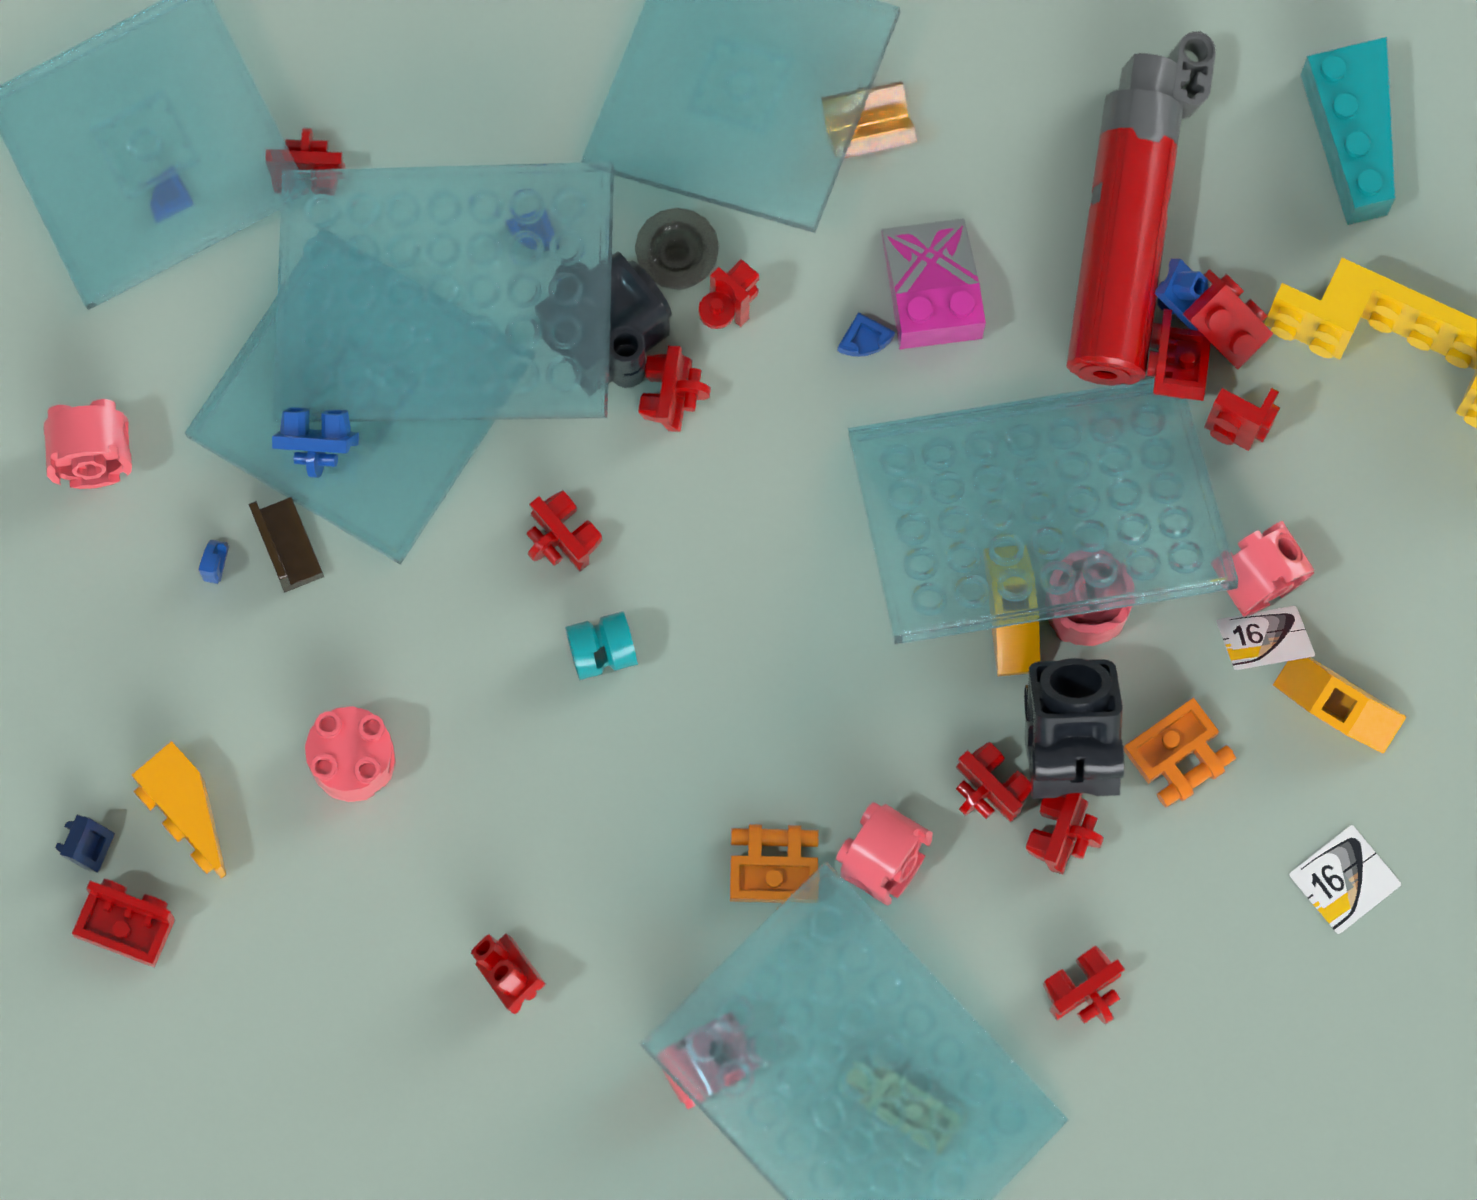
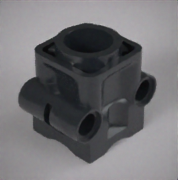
M618 251L591 271L586 265L577 261L561 265L555 274L556 292L535 307L536 315L541 320L538 326L540 337L553 352L563 356L570 362L574 369L577 383L589 397H592L612 381L623 388H632L639 385L646 374L645 353L670 335L669 317L672 315V311L663 293L637 262L633 260L628 262Z
M1080 658L1033 663L1029 667L1028 685H1025L1024 688L1025 747L1029 763L1032 798H1056L1070 793H1087L1095 796L1120 795L1121 778L1124 777V749L1121 739L1123 705L1115 664L1105 659L1086 660Z

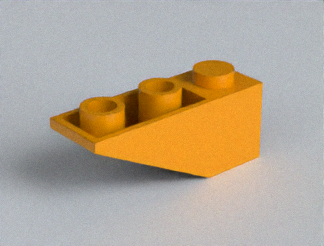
M171 741L132 774V777L139 786L133 792L150 811L156 806L167 817L162 822V825L178 843L183 838H186L195 849L190 854L191 858L206 874L214 870L222 879L226 875V870L205 781L195 766Z

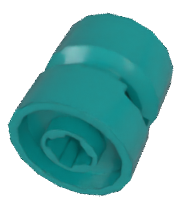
M624 611L600 617L598 625L595 626L589 621L565 627L579 681L602 675L604 668L607 666L617 671L638 665Z

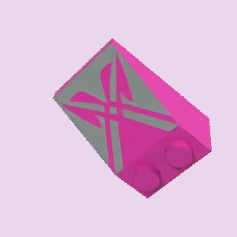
M957 219L882 229L881 233L899 349L983 339L986 321L980 283L965 220Z

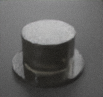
M681 208L659 211L647 219L637 234L635 245L638 264L649 274L653 281L661 287L675 290L695 286L707 278L717 263L719 252L716 231L708 220L693 210Z

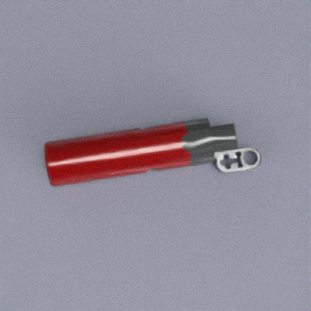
M1199 31L1187 33L1170 52L1168 58L1148 53H1135L1122 68L1119 90L1106 95L1066 364L1070 372L1082 380L1095 384L1115 386L1132 385L1145 378L1157 298L1154 293L1159 284L1168 219L1167 212L1171 198L1181 119L1190 117L1205 102L1211 90L1216 51L1213 40L1205 33ZM1185 50L1193 52L1196 55L1198 62L1190 60L1187 57ZM1188 81H1190V82L1186 85V89H1185V90L1182 89V88L1184 87V85H1185Z

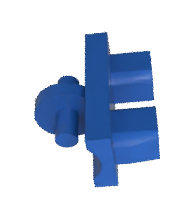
M1171 258L1168 264V275L1164 281L1159 283L1154 293L1158 297L1157 306L1163 312L1164 309L1172 310V314H1175L1190 330L1199 331L1183 313L1209 288L1208 279L1200 271H1192L1182 259Z
M288 407L282 412L280 431L272 436V449L307 451L295 452L293 457L294 464L306 465L309 477L320 478L324 466L336 467L338 463L337 454H325V452L348 453L350 446L359 445V432H351L347 410H325L321 413L322 430L309 429V409Z

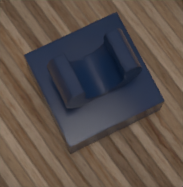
M76 815L74 821L65 823L64 827L70 830L65 843H57L55 848L60 852L59 855L85 870L99 873L115 833L88 817Z

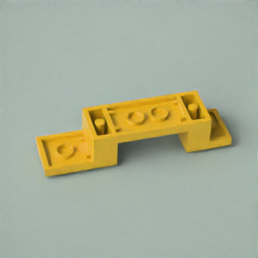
M1343 257L1321 300L1284 283L1281 284L1264 324L1270 327L1272 333L1285 340L1296 339L1309 345V349L1313 353L1321 357L1332 358L1333 356L1340 360L1360 317L1368 320L1371 327L1380 332L1390 333L1392 331L1407 338V342L1417 349L1424 351L1431 349L1444 355L1445 359L1456 367L1464 369L1470 367L1476 370L1456 414L1463 416L1467 424L1477 428V319Z

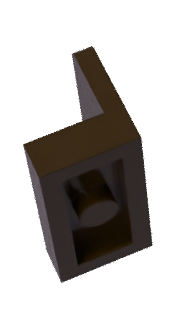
M292 497L259 509L257 501L248 504L284 593L324 577Z

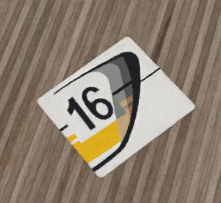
M1296 606L1256 612L1247 617L1239 615L1216 620L1235 670L1315 656Z
M1353 825L1342 831L1289 874L1291 879L1337 934H1341L1401 886V882Z

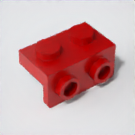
M1209 269L1204 276L1212 285L1183 315L1238 370L1273 333L1263 323L1268 317L1267 314L1251 299L1244 303L1239 298L1244 292L1243 289L1229 275L1225 274L1220 279Z
M1164 309L1162 324L1153 323L1150 348L1158 349V352L1150 351L1147 376L1155 377L1153 395L1204 401L1211 343L1197 330L1170 327L1172 310Z
M1222 388L1213 403L1204 428L1210 430V435L1217 441L1226 445L1234 443L1249 451L1255 439L1263 443L1280 410V407L1274 404L1279 391L1271 388L1262 406L1259 408Z
M103 879L101 884L89 880L86 887L89 894L71 933L73 937L155 968L175 922L171 911L166 909L168 903L148 894H144L142 900L126 894L128 889L125 886L109 879Z

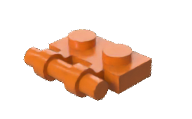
M1194 697L1123 747L1125 754L1148 784L1161 775L1167 780L1169 785L1156 794L1159 801L1166 808L1178 799L1184 801L1192 796L1195 787L1208 778L1214 780L1225 772L1224 767L1236 759L1234 752L1228 745H1225L1215 753L1207 743L1218 736L1219 730ZM1194 753L1200 763L1183 775L1176 764Z
M749 824V828H731V845L748 846V856H731L730 902L817 904L818 857H801V847H818L819 831L801 830V825H788V829H762V824ZM762 846H788L787 857L761 856Z

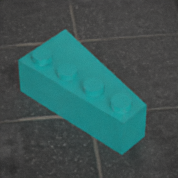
M1387 37L1308 55L1300 76L1346 223L1351 225L1387 216L1395 200Z

